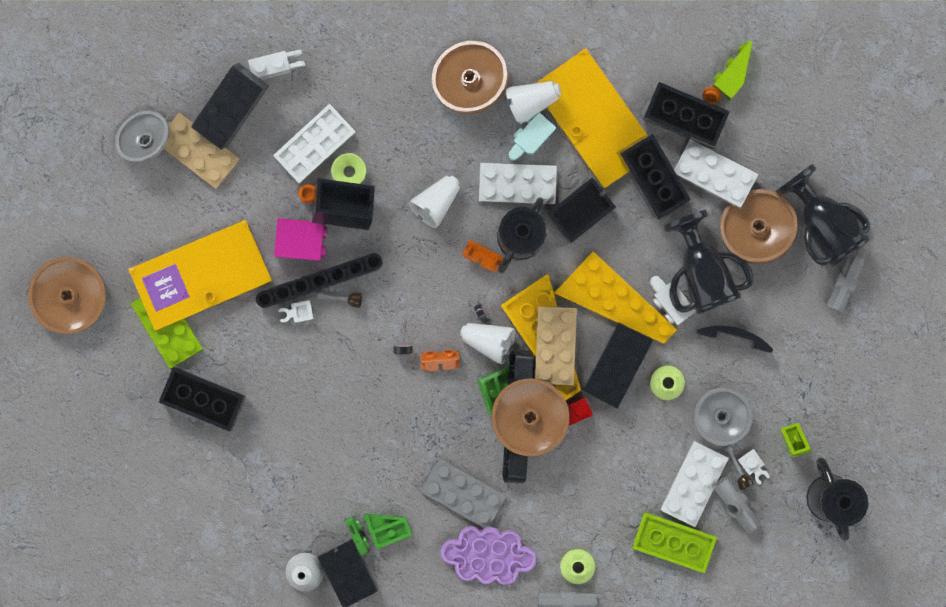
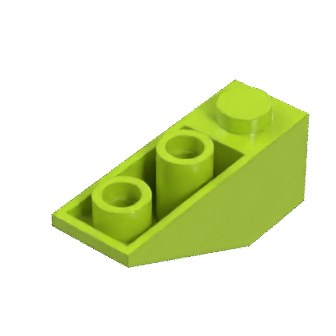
M751 40L747 44L743 42L737 50L739 52L738 56L735 59L731 57L725 64L727 69L723 73L719 71L713 78L715 83L712 87L719 89L721 94L729 101L744 84L753 43Z

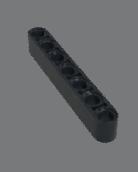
M376 253L359 257L263 290L257 294L256 303L262 308H270L376 272L382 268L383 260ZM372 257L379 259L377 267L373 268L369 265V260ZM354 263L361 265V271L358 274L351 272V266ZM337 269L343 272V277L340 280L333 278V272ZM317 276H323L325 278V282L322 286H317L315 284V278ZM299 282L306 283L307 288L304 292L297 291L296 286ZM282 288L288 290V296L284 299H281L278 295L279 290ZM264 294H268L270 297V302L267 305H263L260 302V298Z
M512 350L510 352L508 385L518 380L532 379L534 360L532 351ZM504 446L502 477L505 483H524L526 481L528 456L516 454Z

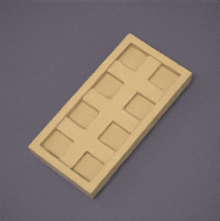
M178 113L169 124V139L164 149L215 189H218L240 159L226 148L220 150L191 128L193 123L181 113Z
M538 307L535 379L543 380L549 384L574 385L577 308Z

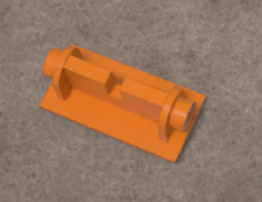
M469 240L462 253L465 259L474 263L481 262L480 266L488 269L490 272H496L503 259V256L472 240Z
M445 350L444 352L437 353L427 351L421 354V369L426 372L439 371V364H442L443 370H455L456 367H460L459 351Z

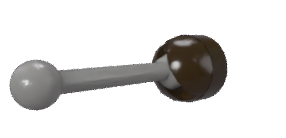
M321 291L316 292V298L318 299L323 297L348 301L351 307H361L362 293H352L349 297L323 294Z
M727 445L725 451L730 454L740 475L738 486L740 490H743L753 485L754 482L749 475L743 474L732 452L733 447Z

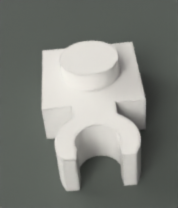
M310 300L291 304V310L287 308H280L278 310L279 312L287 313V317L280 320L283 323L288 322L291 318H294L295 323L314 319Z
M751 449L737 459L748 475L754 473V480L757 484H761L759 480L761 474H764L767 479L770 478L766 471L761 470V467L765 464L754 449Z

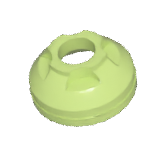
M342 154L332 164V177L336 181L361 184L366 176L365 163L355 154ZM351 166L355 169L353 177H346L344 175L346 167Z
M661 366L651 375L650 388L659 399L673 400L684 390V376L679 369L673 366ZM666 377H670L674 381V385L670 389H666L663 386V380Z
M582 549L568 551L560 563L561 573L570 583L583 584L590 580L595 572L594 559L587 551ZM575 562L583 563L584 570L581 573L573 571L572 567Z

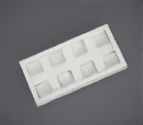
M328 104L273 156L300 184L356 132Z
M691 139L674 169L679 178L741 209L758 177L757 173Z
M480 163L479 202L534 204L538 197H542L544 199L543 204L555 205L557 166Z
M693 441L660 510L696 527L713 492V485L718 481L728 461V457Z

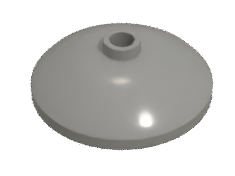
M142 111L130 116L117 132L115 139L117 152L124 160L131 163H143L153 159L164 149L168 142L169 125L162 115L154 111Z
M716 388L704 394L698 401L694 412L695 426L699 434L708 442L720 446L732 445L740 441L748 433L752 423V410L747 399L739 392L729 388ZM720 413L725 414L724 420L718 418Z

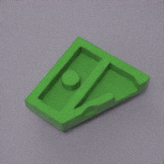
M505 366L477 379L487 412L491 416L496 398L508 386L509 366Z
M363 514L376 549L412 536L406 517Z
M354 516L347 518L345 523L350 529L352 539L359 554L363 555L368 552L367 548L370 545L366 536L362 537L361 535L362 525L359 519H355Z

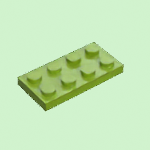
M141 298L131 303V306L170 369L203 350L186 319L155 331Z
M643 512L632 549L705 574L717 537Z

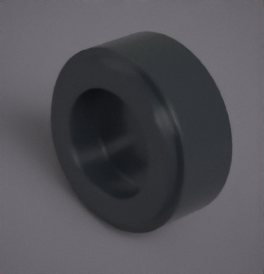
M481 303L476 305L474 309L482 323L489 321Z
M393 346V353L412 354L413 346Z

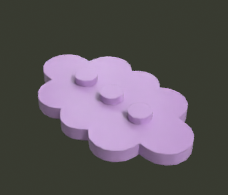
M467 526L460 531L458 539L445 541L440 551L441 557L446 563L455 565L456 574L459 578L465 581L477 578L483 584H490L495 580L500 584H511L517 579L519 572H528L536 564L535 552L530 547L521 546V538L518 533L512 530H505L500 533L495 527H486L483 530H479L477 527Z

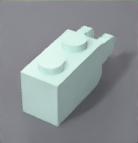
M540 112L526 121L528 125L524 130L520 128L514 134L515 139L513 143L515 145L508 154L510 160L517 161L524 153L533 155L556 130V127Z

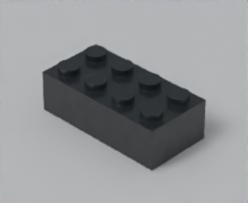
M240 63L233 65L191 128L220 150L228 147L269 88V85Z
M658 82L642 120L713 149L717 144L730 111Z
M653 133L646 134L617 152L618 157L655 219H661L691 200Z
M617 323L582 391L618 409L653 340L621 323Z
M173 367L159 403L231 432L247 396L178 367Z

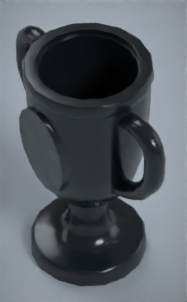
M811 164L776 190V193L782 196L792 192L805 204L804 221L806 229L804 240L806 250L817 264L823 266L829 263L831 267H834L870 240V237L866 235L870 229V222L866 215L856 206L849 203H838L826 196H818L809 183L810 176L816 170L814 164ZM853 214H855L857 218L860 220V222L863 225V228L859 226ZM812 238L826 258L820 257L812 244Z
M542 197L536 199L532 208H514L508 211L501 219L497 232V243L505 256L498 267L499 273L503 274L512 259L527 260L535 257L542 248L547 236L546 224L538 213L544 203Z
M706 209L663 226L665 232H680L688 247L683 257V266L673 277L669 289L672 305L681 313L689 312L695 308L696 313L700 314L739 299L741 294L738 291L748 289L754 281L752 270L745 260L735 254L718 252L710 244L702 242L698 231V224L708 216ZM724 259H730L742 267L746 276V281L743 284H735ZM683 274L685 275L688 290L693 301L687 306L681 305L677 297V285Z
M819 457L816 463L820 477L816 478L808 487L806 494L807 506L810 512L819 520L835 524L839 537L847 541L850 536L848 526H853L860 522L867 513L869 506L868 495L864 488L856 481L833 475L826 460Z

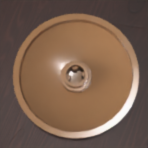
M465 41L448 48L438 58L432 72V86L438 100L447 109L459 114H477L488 110L501 99L508 85V69L504 58L494 47L480 41Z
M758 189L750 190L741 209L730 203L727 205L721 218L720 230L723 242L731 254L739 256L750 264H767L780 259L792 248L798 233V221L796 213L788 200L783 196H779L776 192Z
M60 257L45 263L34 274L29 286L28 300L33 315L45 328L56 333L74 334L88 329L99 319L106 304V287L99 272L88 262L73 257Z
M522 379L505 387L496 398L492 408V426L496 437L508 450L523 456H538L551 451L562 441L569 425V410L564 397L553 385L539 379Z

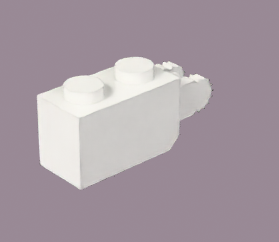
M301 50L287 53L282 51L248 60L251 72L261 80L287 74L293 69L305 66L304 61L289 64L288 58L300 56L302 54Z
M659 276L651 277L649 284L656 292L653 295L655 298L653 302L659 309H664L667 313L665 318L671 325L673 323L676 326L696 312L695 309L686 313L677 311L673 307L669 296L671 283L666 285ZM677 287V297L680 304L683 306L689 305V301Z

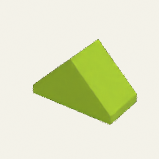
M799 422L780 428L789 457H796L811 452Z

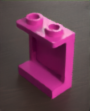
M278 218L274 257L321 261L322 257L325 258L326 254L323 238L327 239L328 227H324L325 224L312 223V221Z

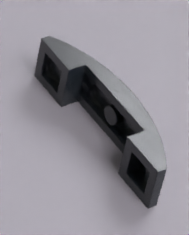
M710 326L696 330V334L710 338H716L718 332L753 341L752 349L768 353L773 351V348L763 339L740 328Z

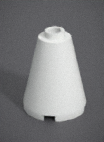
M553 81L506 88L507 99L511 101V111L516 121L520 122V124L559 100V95L562 94L559 84H555Z
M454 176L443 177L412 198L408 203L410 209L416 216L420 215L425 224L434 229L437 228L460 189L459 181Z
M468 323L466 326L463 325L460 336H462L463 342L496 363L503 365L510 354L508 350L510 346H513L516 331L511 327Z
M300 553L292 557L288 562L286 578L293 588L299 591H310L322 582L324 569L315 555ZM300 572L305 574V578L300 575Z

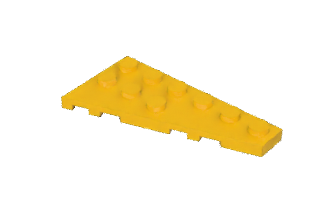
M594 252L554 292L558 296L617 323H621L663 344L677 330Z
M546 274L501 305L535 357L538 307H557L549 274ZM575 367L574 385L554 384L565 401L581 391Z

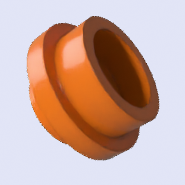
M707 87L704 89L702 97L704 101L715 105L721 100L722 94L715 87Z
M311 184L303 185L298 192L300 200L304 203H312L315 187Z

